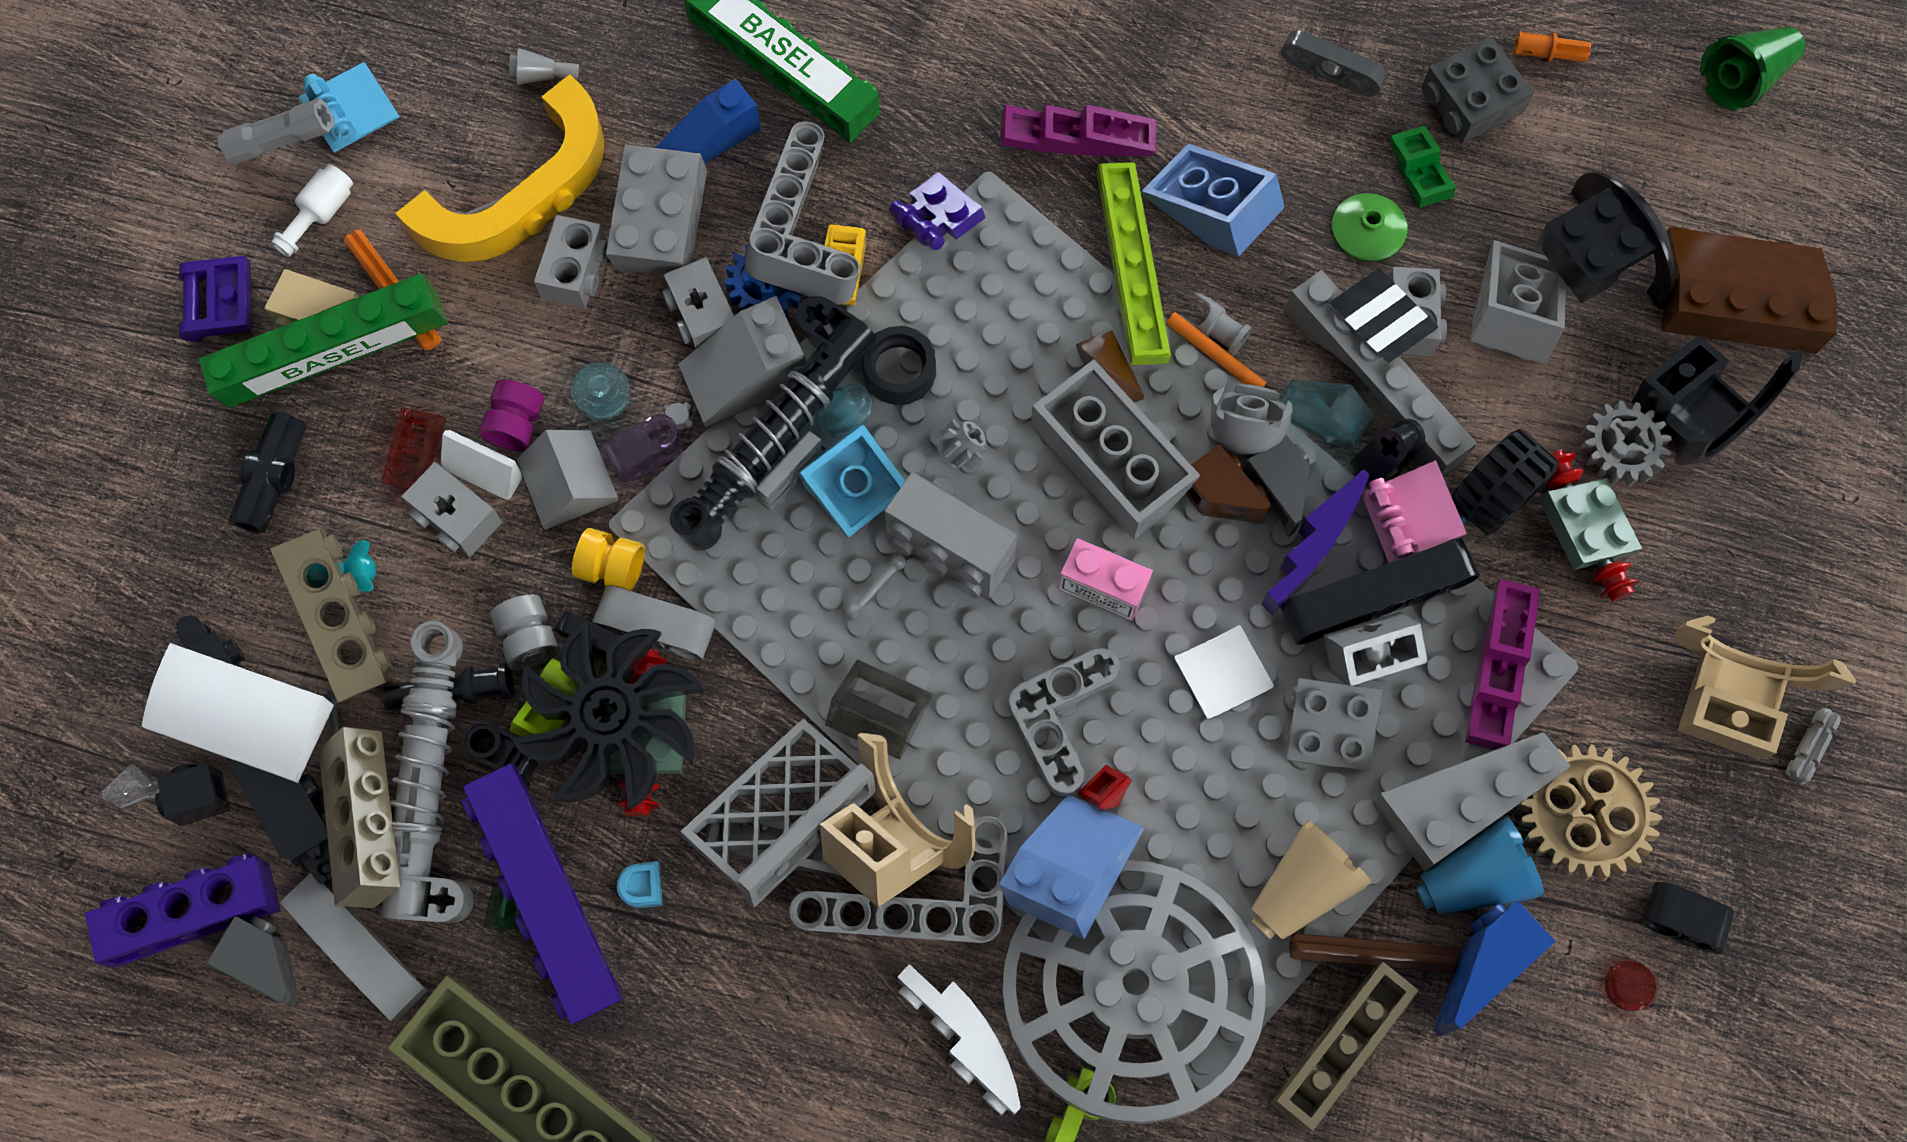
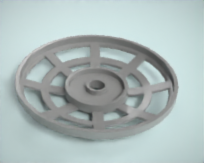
M1127 860L1122 871L1149 872L1164 876L1157 897L1130 893L1107 897L1095 919L1104 939L1092 950L1090 955L1065 947L1073 934L1063 929L1058 931L1052 943L1027 936L1037 918L1025 913L1010 941L1004 963L1002 995L1005 1018L1013 1042L1027 1067L1048 1090L1065 1103L1088 1115L1117 1123L1149 1124L1165 1122L1193 1113L1217 1098L1234 1082L1249 1061L1261 1033L1265 1014V980L1261 959L1251 934L1238 914L1218 893L1199 879L1176 868L1153 862ZM1183 883L1193 888L1211 901L1228 919L1235 932L1213 939L1194 916L1173 904L1179 884ZM1130 906L1152 909L1145 931H1121L1110 910ZM1168 916L1175 918L1186 926L1199 940L1200 945L1178 953L1168 941L1161 937ZM1244 948L1248 957L1253 980V1008L1250 1020L1226 1009L1228 980L1222 956ZM1020 953L1046 960L1043 969L1042 987L1048 1013L1023 1025L1019 1013L1016 993L1017 965ZM1210 961L1215 982L1213 1003L1189 993L1187 970ZM1058 964L1083 972V996L1063 1006L1059 1004L1056 988ZM1131 973L1140 974L1146 979L1148 989L1140 995L1130 994L1123 986V978ZM1182 1010L1207 1020L1205 1027L1197 1038L1179 1052L1168 1028L1175 1023ZM1090 1013L1099 1025L1109 1031L1102 1053L1093 1050L1084 1043L1071 1029L1069 1023ZM1219 1027L1243 1037L1244 1040L1239 1051L1226 1069L1209 1085L1195 1092L1185 1065L1192 1062L1207 1048L1217 1034ZM1056 1030L1059 1037L1074 1054L1096 1068L1087 1094L1073 1088L1055 1074L1039 1056L1032 1042ZM1150 1037L1153 1038L1162 1059L1149 1063H1128L1118 1060L1126 1038L1145 1039ZM1168 1074L1179 1099L1168 1104L1147 1107L1121 1106L1104 1101L1113 1075L1143 1079Z

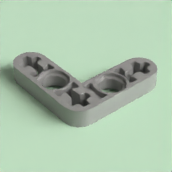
M1093 649L1019 684L1010 694L1008 705L1010 714L1047 787L1053 794L1059 797L1073 796L1079 791L1084 780V770L1055 712L1098 693L1115 683L1120 672V662L1116 654L1109 649ZM1099 659L1102 665L1107 663L1111 665L1108 669L1107 677H1103L1100 672L1092 674L1087 678L1089 686L1084 687L1082 675L1093 670L1095 660ZM1081 667L1082 675L1076 668ZM1059 676H1068L1074 680L1076 690L1071 695L1061 696L1053 689L1052 683L1054 679ZM1045 685L1047 697L1052 704L1047 705L1046 697L1035 702L1033 712H1029L1025 707L1018 709L1017 706L1020 704L1021 695L1026 694L1028 699H1033L1041 695L1042 689L1039 686ZM1043 729L1053 731L1058 739L1056 747L1051 750L1038 748L1034 742V736L1038 731ZM1062 751H1065L1067 756H1061L1060 763L1066 772L1072 770L1075 772L1071 780L1072 785L1066 786L1063 781L1056 783L1054 779L1058 775V768L1054 760L1049 765H1046L1044 761L1054 759Z

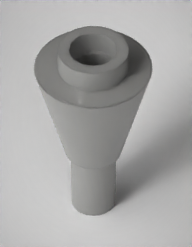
M519 47L517 55L510 54L509 76L516 78L517 85L551 80L554 77L565 78L569 74L574 79L579 78V64L555 62L553 59Z

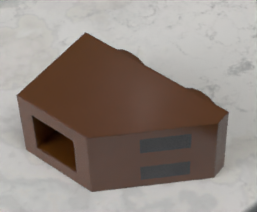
M1219 444L1191 464L1200 474V477L1185 495L1202 516L1260 523L1265 519L1271 506L1268 494L1260 484L1250 481L1243 472L1242 463L1233 453H1227Z

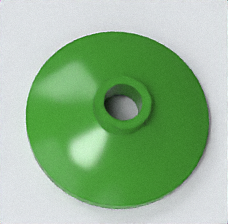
M1362 193L1347 198L1337 207L1332 218L1331 230L1336 244L1348 256L1363 262H1380L1394 256L1401 249L1407 237V222L1401 209L1390 199L1378 194ZM1366 219H1373L1378 224H1370Z

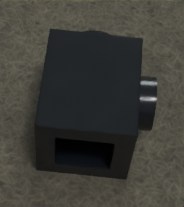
M208 763L199 766L196 764L181 765L173 768L171 774L157 778L159 793L155 795L157 809L162 817L179 826L230 811L223 773Z

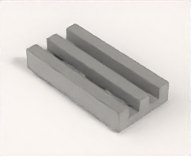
M807 432L757 486L759 501L769 511H772L801 479L797 473L822 453L821 439L812 432Z

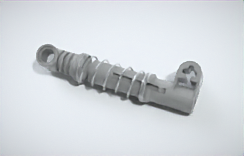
M427 621L415 629L411 638V648L414 652L413 663L418 665V667L412 668V674L417 675V678H411V685L416 686V688H411L409 694L403 698L401 713L409 715L413 720V725H405V731L398 733L400 737H404L402 754L395 756L401 762L399 777L392 779L393 782L398 783L396 800H391L390 805L395 806L391 825L394 830L401 888L382 902L380 918L455 923L467 918L471 913L474 905V895L470 887L464 882L446 878L430 877L433 847L440 841V835L442 834L440 832L442 828L436 826V823L443 820L442 815L438 814L439 800L446 797V794L441 791L442 778L449 774V771L444 768L445 755L452 752L450 746L446 745L447 735L455 729L454 725L446 720L456 717L455 713L457 712V704L452 699L453 693L448 691V689H453L454 682L449 681V679L455 678V672L450 669L456 668V663L463 652V641L459 634L445 624L438 621ZM444 635V648L437 654H431L429 650L431 641L437 636ZM443 723L445 725H448L450 728H441V725ZM429 883H431L430 895L455 897L454 905L429 904L427 917H425Z

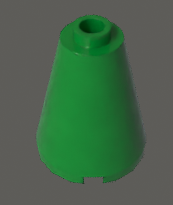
M1781 27L1730 35L1716 40L1707 47L1700 63V75L1706 76L1709 85L1705 87L1707 94L1719 106L1728 110H1738L1754 105L1803 57L1806 45L1802 34L1793 27Z

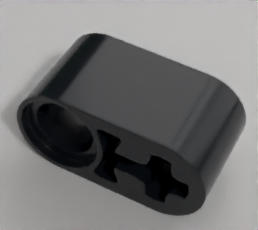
M1655 882L1642 925L1651 931L1698 950L1722 954L1735 911L1725 904L1680 886L1666 882Z

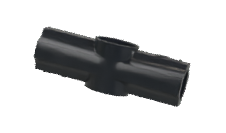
M279 411L271 413L257 450L249 452L241 467V481L243 485L228 520L233 526L255 534L266 532L280 494H286L293 484L295 478V464L293 461L307 428L304 421Z

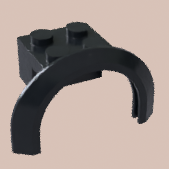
M1591 171L1583 174L1578 178L1571 191L1580 204L1549 221L1537 245L1580 303L1613 286L1622 271L1654 254L1656 265L1655 277L1646 292L1658 308L1662 309L1671 297L1674 288V260L1670 241L1660 219L1649 203L1630 185L1601 172Z
M1699 335L1645 377L1631 403L1633 405L1636 402L1640 403V411L1643 414L1650 410L1655 411L1652 418L1654 423L1662 421L1666 423L1662 431L1671 436V439L1681 447L1675 457V462L1678 465L1704 463L1735 441L1775 402L1799 371L1802 351L1797 349L1787 357L1764 388L1749 403L1720 378L1729 360Z

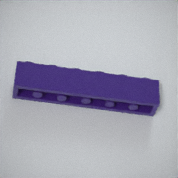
M508 764L464 785L463 788L467 797L462 799L463 807L471 822L473 823L478 820L485 834V836L479 838L482 849L490 862L496 859L503 875L497 877L499 886L508 901L514 898L521 914L515 916L516 923L524 939L532 938L537 948L538 954L534 955L533 959L543 980L550 977L557 992L551 996V999L559 1017L562 1020L568 1017L572 1025L623 1000L622 993L518 767Z

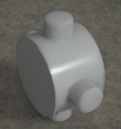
M687 402L684 404L674 403L670 406L665 405L662 410L665 412L667 420L665 429L669 432L672 430L690 429L693 426L688 412L691 405Z

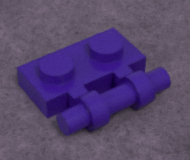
M939 172L909 193L913 202L912 205L903 204L901 201L896 200L889 207V211L895 216L894 218L898 225L903 229H910L914 232V238L924 246H930L934 250H938L943 246L944 238L942 236L946 233L957 240L986 218L983 208ZM927 217H929V218L932 219V221H928V220H924V219L927 218Z

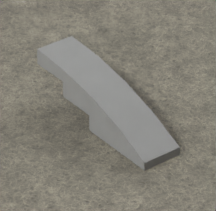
M311 873L280 902L324 953L394 1024L427 992L388 946L370 931L351 908L335 906L333 891L328 885L319 884Z

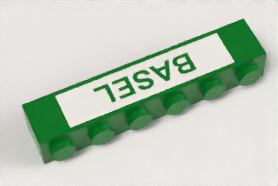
M684 0L689 21L851 143L880 114L879 94L869 81L865 79L861 81L850 72L845 63L839 59L833 60L825 54L816 41L811 38H804L795 31L788 20L783 17L778 18L768 11L761 0Z
M420 273L206 355L198 360L209 394L228 408L411 339L419 334L447 325L448 322L437 290Z

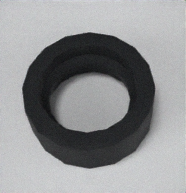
M891 326L876 332L877 340L862 357L863 379L870 393L880 401L893 405L911 404L923 398L932 388L936 377L935 349L929 339L917 329L906 326ZM899 347L913 350L922 360V370L916 379L908 383L894 384L884 381L878 375L876 362L883 352Z

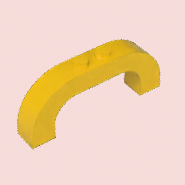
M569 74L541 97L548 117L565 133L561 148L550 160L493 206L475 214L451 212L443 208L424 190L395 213L404 231L420 247L433 255L452 261L476 262L500 256L514 249L530 235L533 236L539 233L544 228L546 222L557 213L567 210L573 204L574 199L584 192L594 180L601 166L604 154L603 131L594 103L587 91L577 80Z

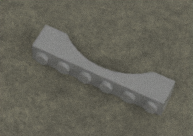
M1322 270L1292 290L1284 312L1309 340L1336 355L1350 367L1380 401L1394 424L1402 419L1409 418L1417 421L1422 426L1426 436L1425 444L1413 457L1420 466L1436 460L1444 477L1465 462L1476 446V441L1400 357H1397L1388 364L1328 304L1342 294V292Z

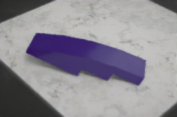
M1365 470L1361 471L1304 519L1298 532L1305 540L1286 555L1280 566V569L1287 576L1267 592L1261 604L1272 616L1280 609L1284 602L1291 599L1304 586L1331 551L1352 516L1370 476Z

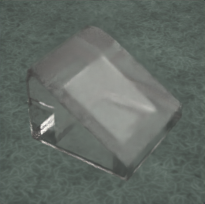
M129 765L100 792V797L120 808L154 799L156 793H159L158 782L149 773L134 765Z

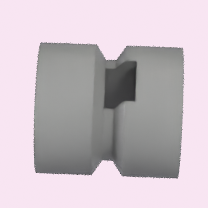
M531 594L514 597L502 602L491 610L490 618L496 635L504 639L502 651L510 669L523 670L525 666L532 668L549 661L558 654L560 648L551 627L545 625L548 621V616L538 595Z

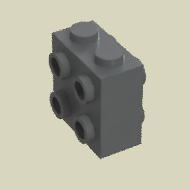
M1492 36L1429 67L1421 86L1426 101L1430 105H1434L1442 116L1447 130L1455 134L1461 144L1524 113L1534 94Z

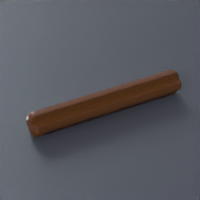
M1302 933L1292 934L1288 945L1290 957L1297 960L1376 966L1384 962L1390 968L1444 973L1454 972L1456 965H1458L1456 950L1446 946Z

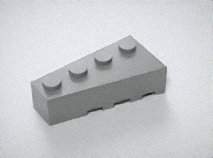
M1542 732L1380 793L1372 803L1421 868L1426 871L1571 766L1547 735Z

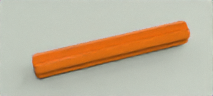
M354 230L351 234L345 236L344 243L378 289L399 282L361 230ZM435 329L415 337L425 351H430L441 343V337Z

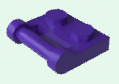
M246 256L191 261L180 264L179 278L183 281V322L179 324V337L181 339L199 341L205 336L251 331L250 262ZM207 278V319H200V282Z

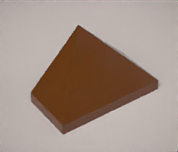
M1112 330L1076 344V348L1085 365L1095 359L1134 403L1144 399L1142 389Z

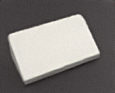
M445 430L443 433L441 450L442 468L505 500H509L523 478L514 460L451 430Z

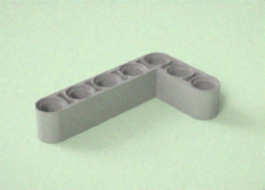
M807 121L798 122L790 131L751 232L745 269L751 277L810 297L822 296L838 305L845 304L852 299L860 272L858 260L848 253L792 236L817 170L824 142V132L817 124Z
M982 816L974 820L975 851L971 861L966 864L963 902L893 897L878 908L861 894L806 891L796 895L792 900L789 908L790 918L797 927L808 931L974 943L989 942L1001 932L1003 923L1004 894L999 884L1006 873L1007 830L1000 820L992 816ZM985 824L995 825L1000 831V840L992 848L981 847L976 839L977 831ZM982 867H990L997 874V884L989 892H981L974 885V874ZM810 898L816 899L822 907L821 917L814 923L807 922L801 915L803 903ZM852 901L859 902L865 910L864 920L857 926H851L846 923L843 916L844 908ZM894 904L902 905L908 913L907 923L898 930L891 928L887 924L885 917L889 907ZM936 907L945 908L951 915V924L942 933L935 932L928 924L929 913ZM979 910L991 913L995 922L994 929L985 936L976 934L971 928V917Z

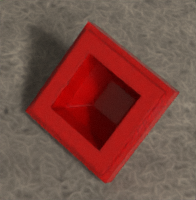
M1106 765L1077 794L1080 798L1101 810L1118 807L1132 780L1129 776Z

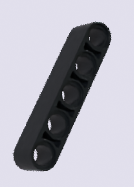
M1460 538L1300 594L1284 602L1280 609L1296 645H1302L1323 638L1325 634L1379 618L1459 589L1477 580L1480 574L1464 540Z

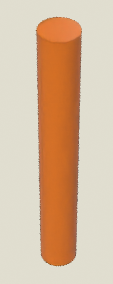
M1174 312L1166 322L1167 326L1243 384L1261 387L1267 384L1260 376L1178 313Z

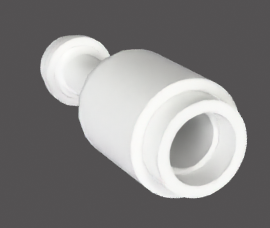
M328 164L324 170L319 169L295 199L296 206L300 209L299 214L283 234L276 232L273 235L274 238L270 244L287 257H290L293 252L296 253L298 247L295 243L311 223L315 221L320 224L329 222L351 194L349 189L353 185L352 180L333 165Z

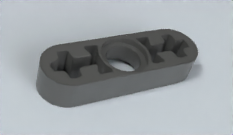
M1292 31L1281 49L1282 57L1291 65L1364 96L1371 97L1377 95L1387 77L1385 69L1377 62L1304 31Z

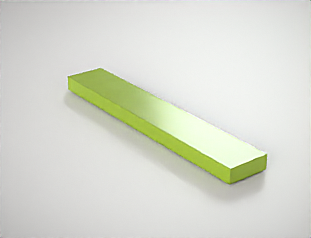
M1135 162L1098 164L1096 173L1130 366L1168 364L1171 354Z

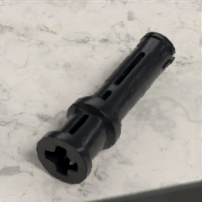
M507 662L500 663L498 668L476 671L473 667H467L460 674L455 675V678L449 679V681L454 682L453 689H448V691L453 693L452 699L456 701L464 700L465 703L477 704L479 699L499 696H502L505 700L513 698V676ZM411 681L384 684L382 697L385 708L387 710L403 708L401 706L403 705V698L409 694L411 688H416V686L411 685Z

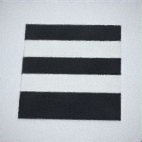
M1380 268L1328 303L1388 364L1439 328Z

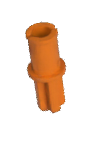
M1518 31L1513 54L1544 58L1548 63H1551L1553 58L1586 62L1590 56L1591 43L1558 38L1555 32H1552L1551 35H1541Z

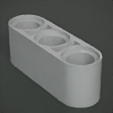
M615 586L605 587L592 620L593 623L619 636L638 629L658 630L662 635L652 647L653 649L693 661L703 660L716 625V621L701 612Z

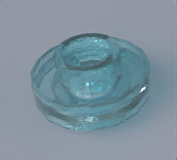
M606 362L592 363L582 368L574 377L571 387L572 398L579 411L585 416L596 420L611 419L622 413L629 404L631 396L630 384L622 369Z
M858 383L839 387L833 391L834 399L830 402L828 408L819 411L817 419L819 425L828 435L836 437L848 434L859 425L863 424L866 426L870 410L872 409L873 398L866 388Z

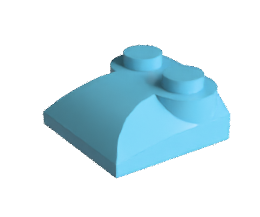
M863 424L839 439L797 473L802 479L807 492L818 500L847 538L885 510L905 482L904 478Z

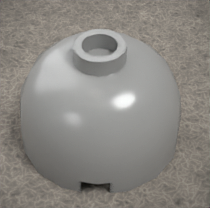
M1247 384L1235 385L1234 392L1224 394L1225 387L1214 393L1211 405V428L1213 434L1225 448L1231 450L1236 456L1251 458L1257 453L1268 451L1276 446L1286 436L1293 410L1292 403L1289 400L1286 406L1279 401L1280 393L1261 386Z

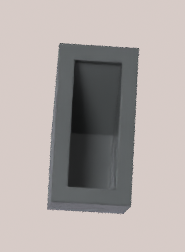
M1286 435L1279 444L1268 451L1257 453L1249 458L1243 472L1252 483L1256 482L1264 488L1271 504L1269 512L1289 537L1296 532L1302 520L1311 466L1304 449L1298 444L1294 445Z
M253 915L250 922L235 916L208 959L207 964L282 1004L295 1007L299 1001L287 943L273 935L277 927Z

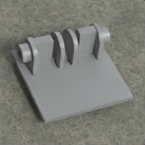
M1298 678L1297 687H1294L1292 692L1294 709L1286 760L1370 771L1383 689Z

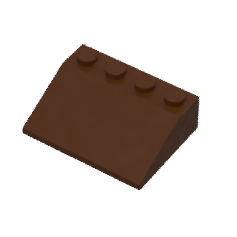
M1675 227L1668 228L1667 236L1674 260V288L1671 297L1663 307L1662 332L1690 336L1700 335L1704 338L1794 351L1800 349L1802 352L1815 354L1837 334V296L1822 248Z

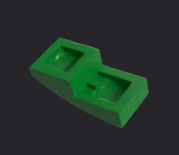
M1426 126L1390 136V144L1398 167L1419 208L1454 198L1456 186L1439 162L1441 149Z

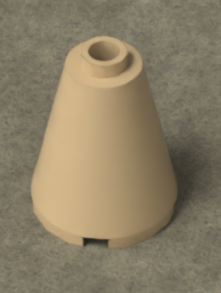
M1308 820L1299 830L1251 909L1257 915L1251 921L1269 939L1277 934L1283 940L1364 890L1372 881L1360 867L1356 868L1352 865L1353 862L1349 859V856L1330 837Z

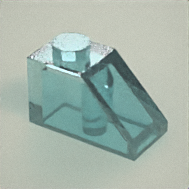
M1292 380L1279 400L1285 406L1288 400L1292 403V424L1328 443L1356 445L1374 415L1351 384Z

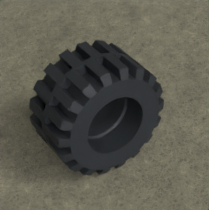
M1522 428L1508 434L1477 464L1456 488L1452 499L1456 508L1485 535L1496 533L1551 478L1557 470L1559 460Z

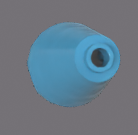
M1508 816L1493 822L1420 875L1422 884L1417 885L1416 889L1426 910L1434 907L1436 913L1441 915L1495 906L1498 903L1508 904L1516 901L1533 900L1543 895L1544 888L1532 857L1527 856L1522 846L1524 841Z

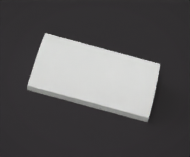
M170 643L153 681L141 727L298 783L334 705L323 696Z

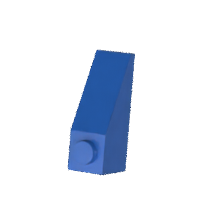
M734 79L704 97L655 148L700 153L704 164L761 129L757 104L737 79Z

